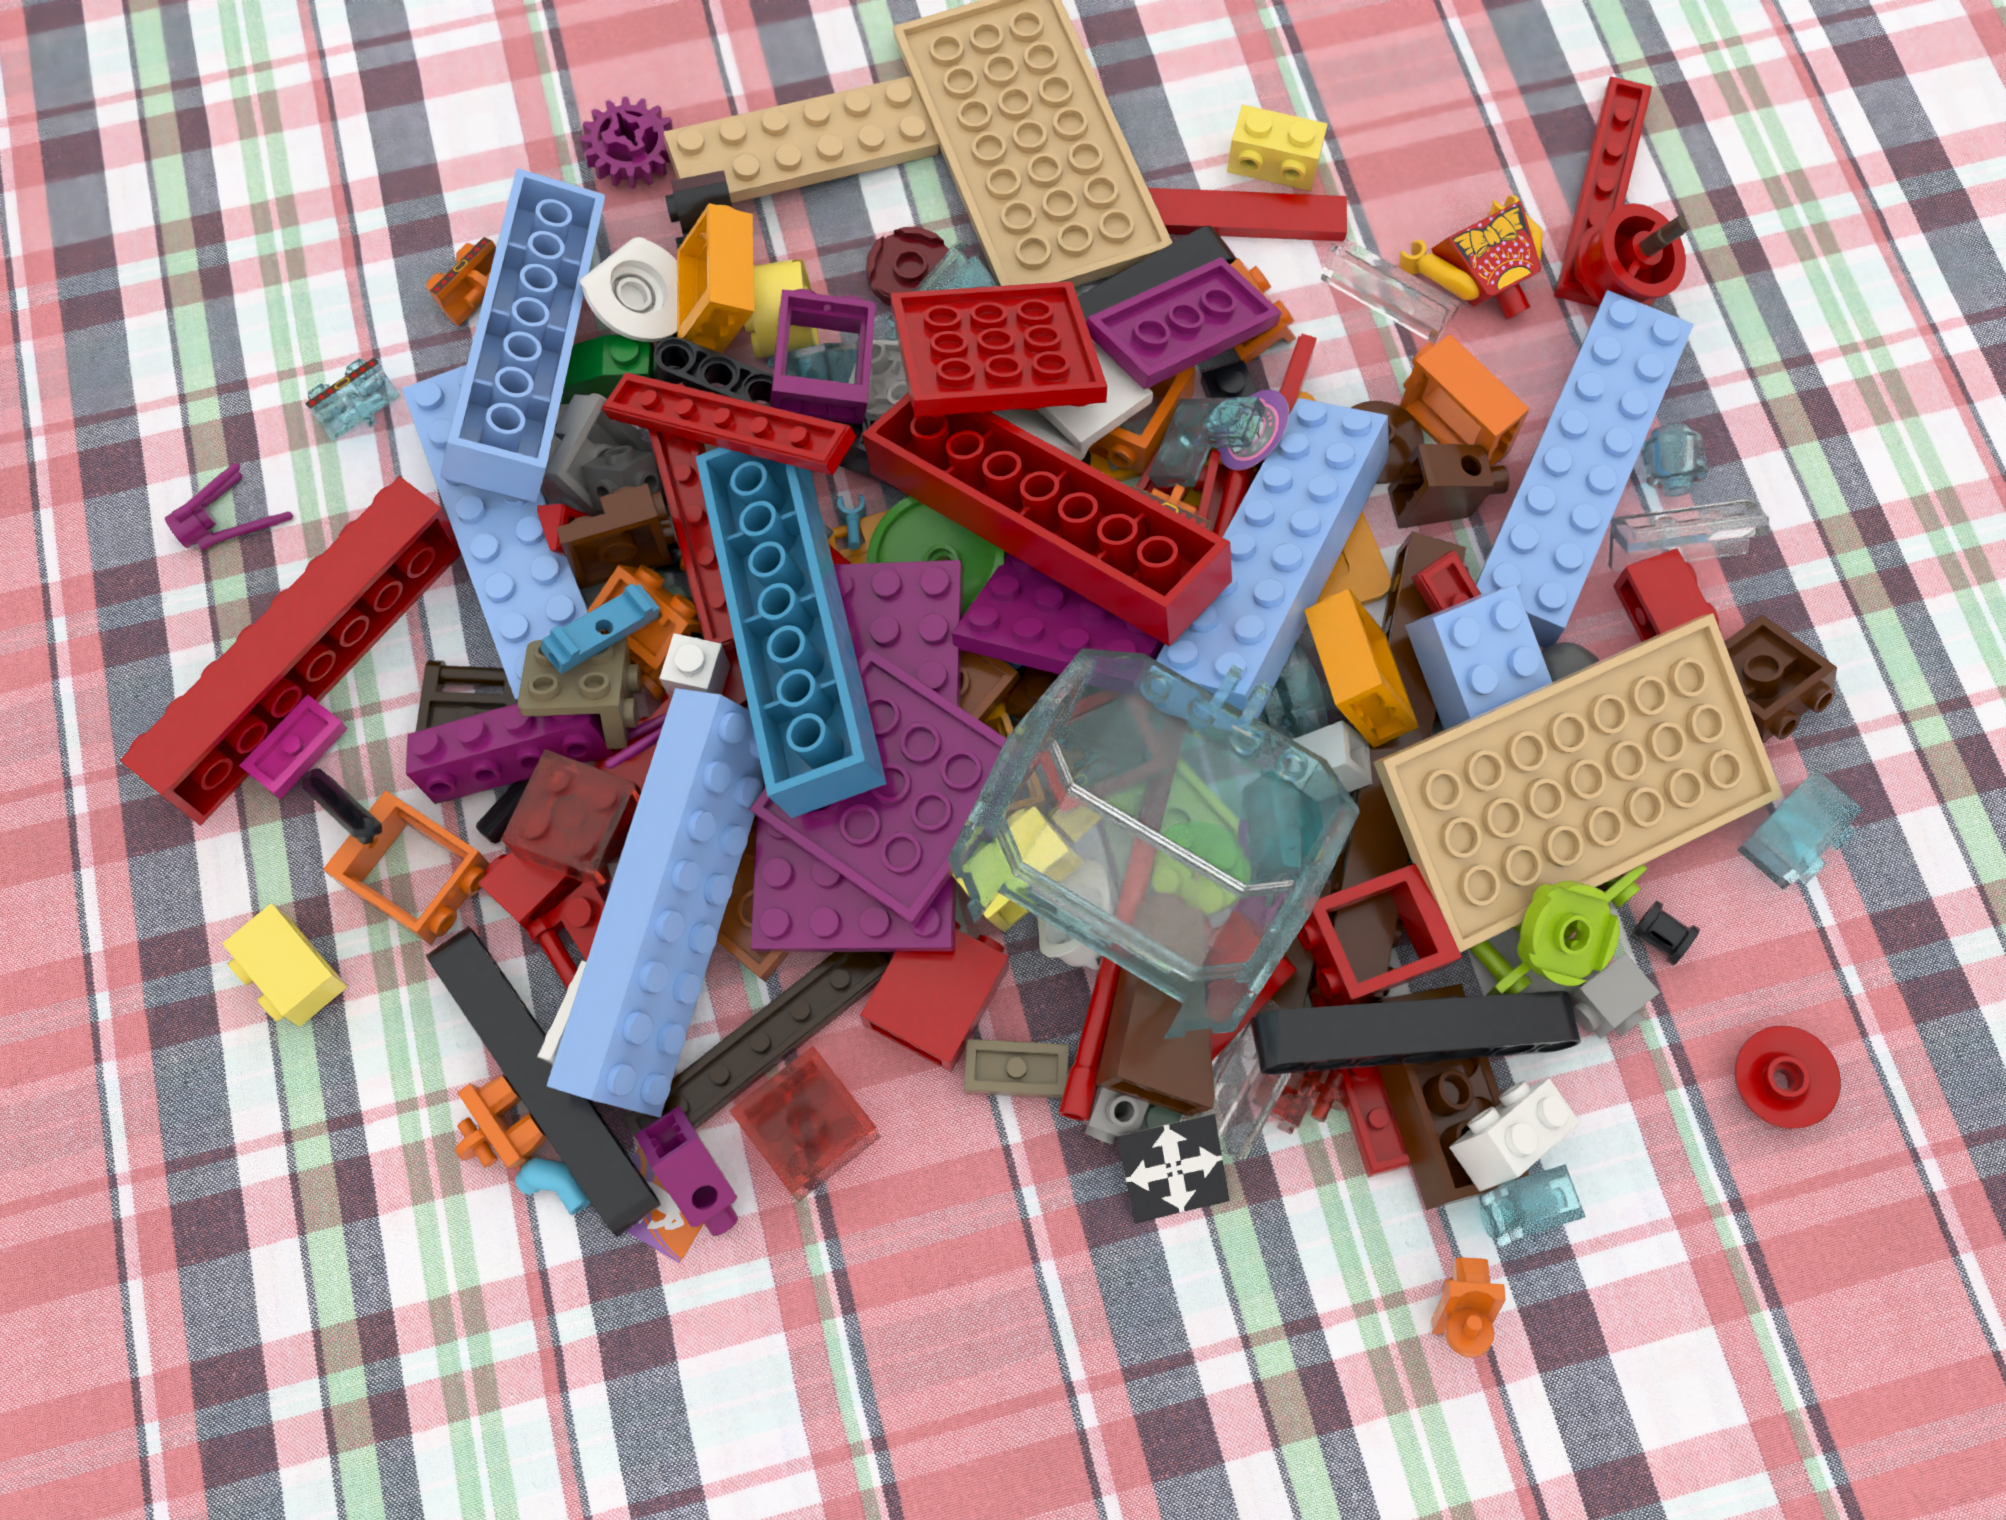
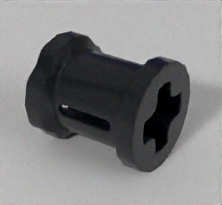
M1656 900L1636 925L1630 937L1636 941L1642 938L1667 955V962L1674 966L1694 942L1700 929L1695 925L1687 927L1663 911V904Z

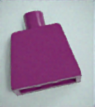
M680 1105L635 1134L652 1170L692 1228L704 1223L711 1235L718 1236L727 1232L736 1224L738 1216L731 1207V1204L735 1202L737 1195Z

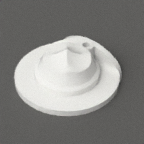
M642 237L633 238L579 280L591 310L602 323L619 335L641 342H656L670 338L677 333V260L657 244L647 241Z

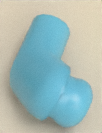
M533 1158L521 1166V1170L515 1177L517 1188L524 1194L531 1195L540 1190L555 1191L570 1215L582 1211L591 1203L564 1162Z

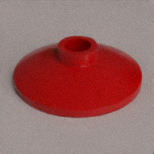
M1792 1026L1768 1027L1752 1035L1738 1052L1734 1071L1738 1092L1746 1106L1763 1121L1780 1128L1802 1129L1822 1121L1834 1109L1841 1090L1839 1068L1830 1050L1811 1033ZM1775 1072L1782 1073L1787 1078L1788 1086L1786 1089H1781L1776 1085L1773 1078Z

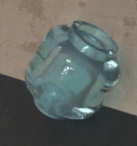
M1676 423L1661 426L1652 431L1651 437L1643 443L1641 455L1646 483L1651 488L1664 491L1666 496H1682L1692 492L1693 485H1696L1706 477L1708 465L1703 437L1697 431L1690 430L1688 425Z

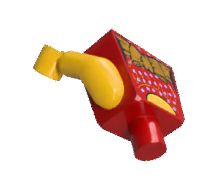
M1510 195L1506 198L1504 207L1497 200H1493L1487 218L1446 238L1431 248L1433 253L1426 255L1427 247L1424 241L1420 239L1411 243V253L1414 256L1406 254L1405 251H1400L1399 266L1406 274H1418L1420 272L1457 297L1466 300L1473 307L1495 296L1507 320L1531 307L1520 283L1541 272L1540 261L1543 231L1525 213L1518 197Z

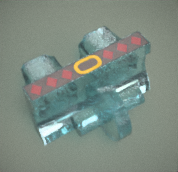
M374 357L367 362L361 358L357 359L346 367L345 377L331 386L321 383L308 392L309 401L305 405L332 441L362 421L371 428L378 423L373 414L401 396L385 374L380 363Z

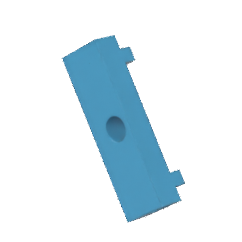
M632 583L624 588V593L563 628L558 625L551 629L550 635L541 640L540 650L557 671L563 674L656 620L659 616L660 607L640 584L635 586ZM598 630H607L609 634H600Z

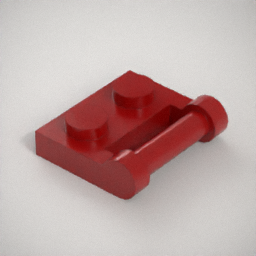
M588 878L549 913L535 919L525 929L532 943L535 945L540 944L567 990L578 968L557 934L563 928H566L587 962L609 894L600 879Z

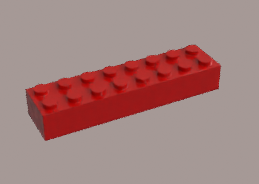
M908 392L862 433L871 473L874 476L1169 647L1232 582L1230 541L992 412L988 414L975 412L946 414L942 417H914Z
M400 476L390 486L381 489L374 497L372 504L356 520L344 526L334 543L323 554L314 557L308 563L305 572L288 589L276 595L270 608L254 624L245 627L237 636L236 642L218 660L206 666L201 674V678L183 696L174 699L168 705L165 714L148 732L139 735L131 743L129 751L120 761L201 826L249 776L239 765L307 694L319 703L462 554L451 523L442 508Z

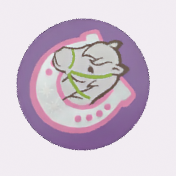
M1275 390L1256 392L1240 402L1227 417L1218 439V451L1221 452L1220 460L1226 467L1233 470L1250 468L1264 460L1278 445L1285 432L1289 418L1288 403L1281 393Z

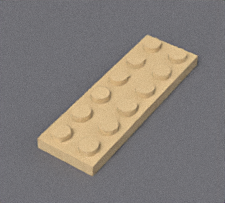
M912 76L663 132L664 144L677 179L724 170L731 203L931 157L939 153V142Z

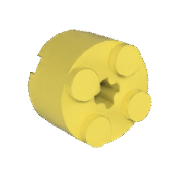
M803 259L754 265V312L744 326L746 332H751L752 346L756 359L775 356L782 289L792 291L796 289L811 290L807 268ZM790 325L787 354L818 349V328Z

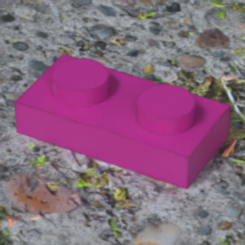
M307 694L239 766L281 800L348 728L341 720Z

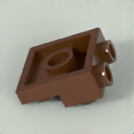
M648 483L636 487H621L612 494L600 497L605 514L594 517L582 516L574 519L569 524L556 527L562 548L580 590L607 582L618 565L639 568L640 565H645L653 569L673 563L667 545L676 543L661 492L650 493Z
M1763 614L1724 642L1762 743H1765L1773 736L1779 740L1785 739L1796 729L1800 720L1799 717L1809 709L1819 713L1832 702L1836 693L1834 685L1837 667Z

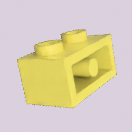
M1242 104L1232 137L1227 172L1311 191L1328 123Z
M272 903L222 943L234 957L227 963L230 969L247 986L252 982L257 985L263 993L257 999L259 1004L277 1022L284 1017L298 1027H301L348 987L292 919Z

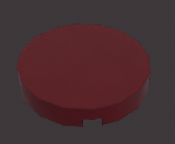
M902 227L895 229L894 234L887 236L885 239L883 235L875 241L867 255V279L872 292L884 304L891 306L890 293L949 289L953 283L954 258L951 251L944 245V240L938 234L921 227Z

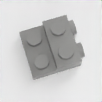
M591 393L589 396L574 394L554 430V434L561 440V443L548 464L545 475L589 516L594 517L605 513L604 511L593 509L581 466L603 455L607 450L618 446L628 445L635 451H654L641 439L642 433L631 424L611 420L601 409L607 398L596 393Z

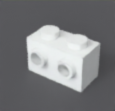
M1550 1078L1530 1087L1524 1080L1504 1091L1498 1097L1502 1103L1496 1108L1490 1107L1472 1118L1467 1123L1470 1130L1449 1147L1480 1192L1519 1178L1580 1123Z

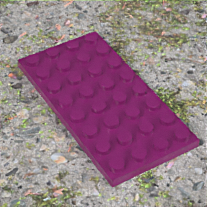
M961 560L834 564L857 663L867 649L870 648L960 707L962 650L953 646L951 633L963 617L964 566ZM757 817L751 950L756 953L770 951H954L956 879L953 875L943 886L916 926H913Z

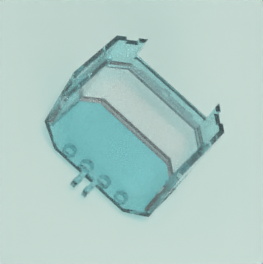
M1082 648L1009 734L948 857V861L955 878L963 879L971 899L967 907L974 925L998 893L1182 1003L1163 1039L1184 1037L1187 1031L1211 1028L1212 1034L1234 1032L1311 915L1360 813V809L1326 759L1254 718L1272 686L1263 681L1255 686L1248 698V704L1244 711L1226 702L1230 693L1235 691L1242 679L1241 674L1243 670L1233 664L1214 695L1146 654Z

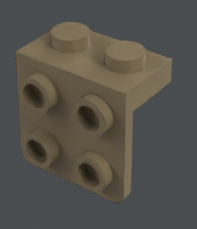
M627 637L563 674L557 671L540 650L541 640L530 642L526 649L518 697L519 712L523 716L600 714L607 749L627 748L629 728H636L638 724L636 698H633V693L641 692L640 665L631 663Z

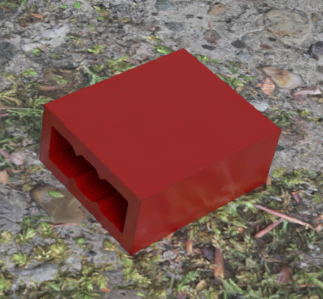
M956 920L954 951L895 952L860 1014L865 1027L951 1073L966 1048L967 1039H971L1009 970V956L1003 954L1005 948L1000 943L985 935L979 934L975 939L959 930L961 925Z

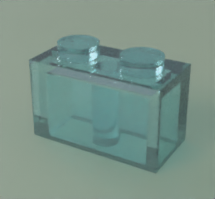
M1815 769L1780 803L1737 850L1782 890L1797 879L1806 884L1825 866L1826 862L1820 857L1829 846L1837 851L1854 835L1857 829L1851 822L1864 809Z
M1566 1164L1506 1182L1481 1197L1484 1206L1480 1207L1483 1226L1491 1238L1496 1237L1500 1248L1559 1230L1586 1217Z

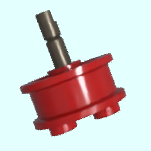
M1631 203L1618 207L1603 222L1593 225L1580 237L1575 252L1574 274L1577 281L1582 284L1588 295L1598 305L1601 304L1607 290L1650 306L1655 299L1668 295L1679 286L1686 269V254L1680 238L1688 231L1684 213L1669 221L1657 210L1643 204Z

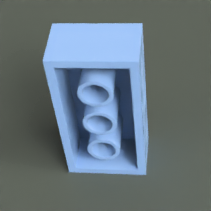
M1516 584L1483 593L1405 625L1444 730L1552 683Z

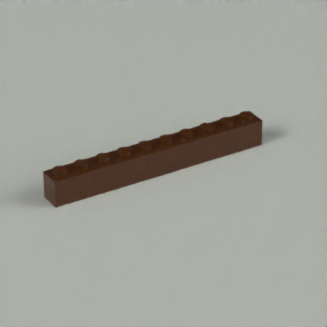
M1412 531L1396 552L1381 629L1387 636L1419 728L1375 748L1369 743L1372 784L1348 793L1330 883L1332 885L1331 894L1404 868L1408 864L1410 854L1374 762L1431 737L1434 721L1439 719L1405 627L1406 624L1432 614L1410 577L1446 552L1452 550L1456 551L1463 563L1466 551L1464 546ZM1389 891L1328 913L1358 983L1394 970L1393 967L1389 966L1392 948H1396L1400 941L1403 923L1401 919L1397 918L1398 911ZM1315 963L1309 992L1324 996L1317 982L1316 972L1318 968ZM1390 990L1353 1003V1005L1375 1003L1382 999L1383 996H1387Z

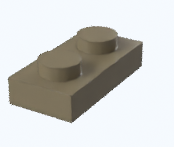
M967 1039L964 1094L1062 1099L1068 1077L1069 1044Z

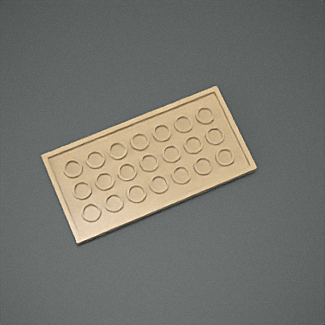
M980 0L893 26L894 40L909 76L913 78L939 142V148L997 286L1072 281L1074 287L1120 273L1173 243L1062 0Z
M1713 613L1699 616L1374 762L1412 862L1418 867L1437 902L1460 953L1522 923L1525 913L1532 903V896L1535 890L1543 884L1555 885L1562 881H1577L1597 887L1783 797Z

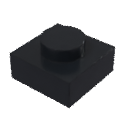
M1245 361L1202 372L1200 383L1210 408L1215 414L1233 410L1245 398L1257 392Z

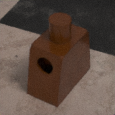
M1418 444L1388 486L1398 529L1468 518L1475 513L1488 495L1507 492L1509 474L1507 468L1503 465H1489L1486 451L1481 445Z

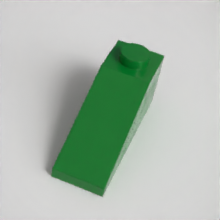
M603 335L573 345L560 404H569L574 394L589 396L591 393H596L608 399L626 372L653 379L655 351L653 342L636 341L622 335Z

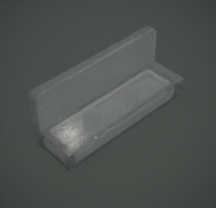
M1347 238L1340 247L1332 244L1327 251L1320 278L1322 281L1433 344L1436 343L1458 311L1461 302Z
M1750 499L1612 517L1608 565L1614 572L1623 571L1627 565L1676 548L1680 551L1685 562L1744 555L1749 550L1750 537L1768 535L1770 517Z
M1269 999L1255 1016L1270 1011L1284 1010L1285 1008ZM1250 1021L1212 1061L1215 1096L1213 1109L1192 1116L1182 1115L1180 1121L1215 1114L1221 1152L1240 1161H1245L1292 1074L1265 1075L1260 1073Z

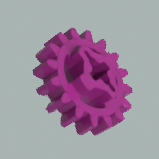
M623 96L620 106H615L611 100L605 101L607 111L601 112L595 108L591 111L593 122H583L584 136H581L580 140L588 168L595 167L598 179L601 180L611 175L612 186L617 187L623 179L628 180L630 188L633 189L636 187L637 179L643 178L648 185L653 184L652 173L656 172L662 176L667 174L665 162L671 163L664 144L663 132L673 130L670 117L662 118V111L659 105L648 110L646 99L641 98L636 105H630L628 96Z

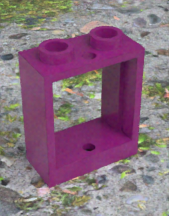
M782 289L770 407L824 420L863 424L869 395L876 302L864 301L853 295L835 297L817 294L808 289H796L794 291ZM790 325L858 334L854 384L785 375Z

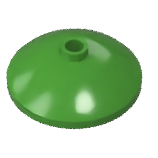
M908 496L894 505L877 525L869 544L867 563L961 560L964 566V616L997 567L1004 564L1007 552Z

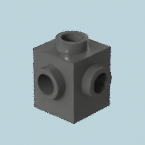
M628 445L618 446L607 450L603 455L581 466L594 510L604 511L600 497L612 494L615 490L625 486L636 487L648 483L650 493L660 491L662 498L665 497L654 452L635 451Z

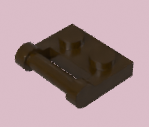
M428 660L424 671L415 732L516 704L517 702L504 668L446 665L443 660ZM445 684L504 687L503 694L442 692Z

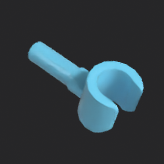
M860 494V504L853 510H848L844 507L843 496H840L837 500L840 518L847 525L848 547L851 550L860 548V518L866 517L867 513L864 496Z

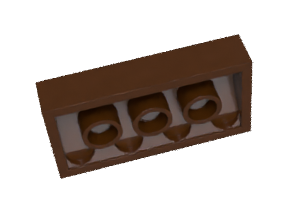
M1462 984L1384 998L1375 1003L1466 997ZM1488 1057L1378 1066L1426 1210L1531 1181L1529 1172L1526 1170L1519 1178L1480 1192L1449 1148L1470 1130L1467 1123L1484 1110L1490 1107L1496 1108L1502 1103L1498 1098L1501 1094Z

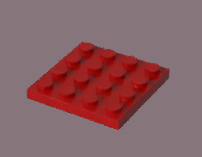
M1072 281L890 293L891 313L914 417H942L946 414L973 412L988 414L1000 410H1037L1042 407L1068 405L1083 407L1088 404L1107 403L1108 386Z

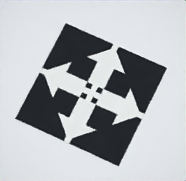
M1215 1114L1118 1136L1134 1223L1230 1201Z

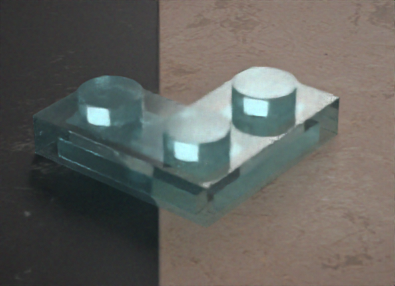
M1258 397L1179 399L1148 474L1149 478L1156 486L1175 487L1176 484H1179L1183 487H1195L1211 448L1251 447L1265 412V406Z

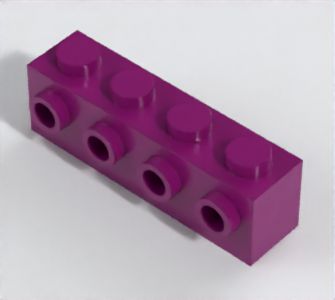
M518 703L408 734L406 775L434 804L612 756L615 755V749H607L600 714L523 716L519 712Z

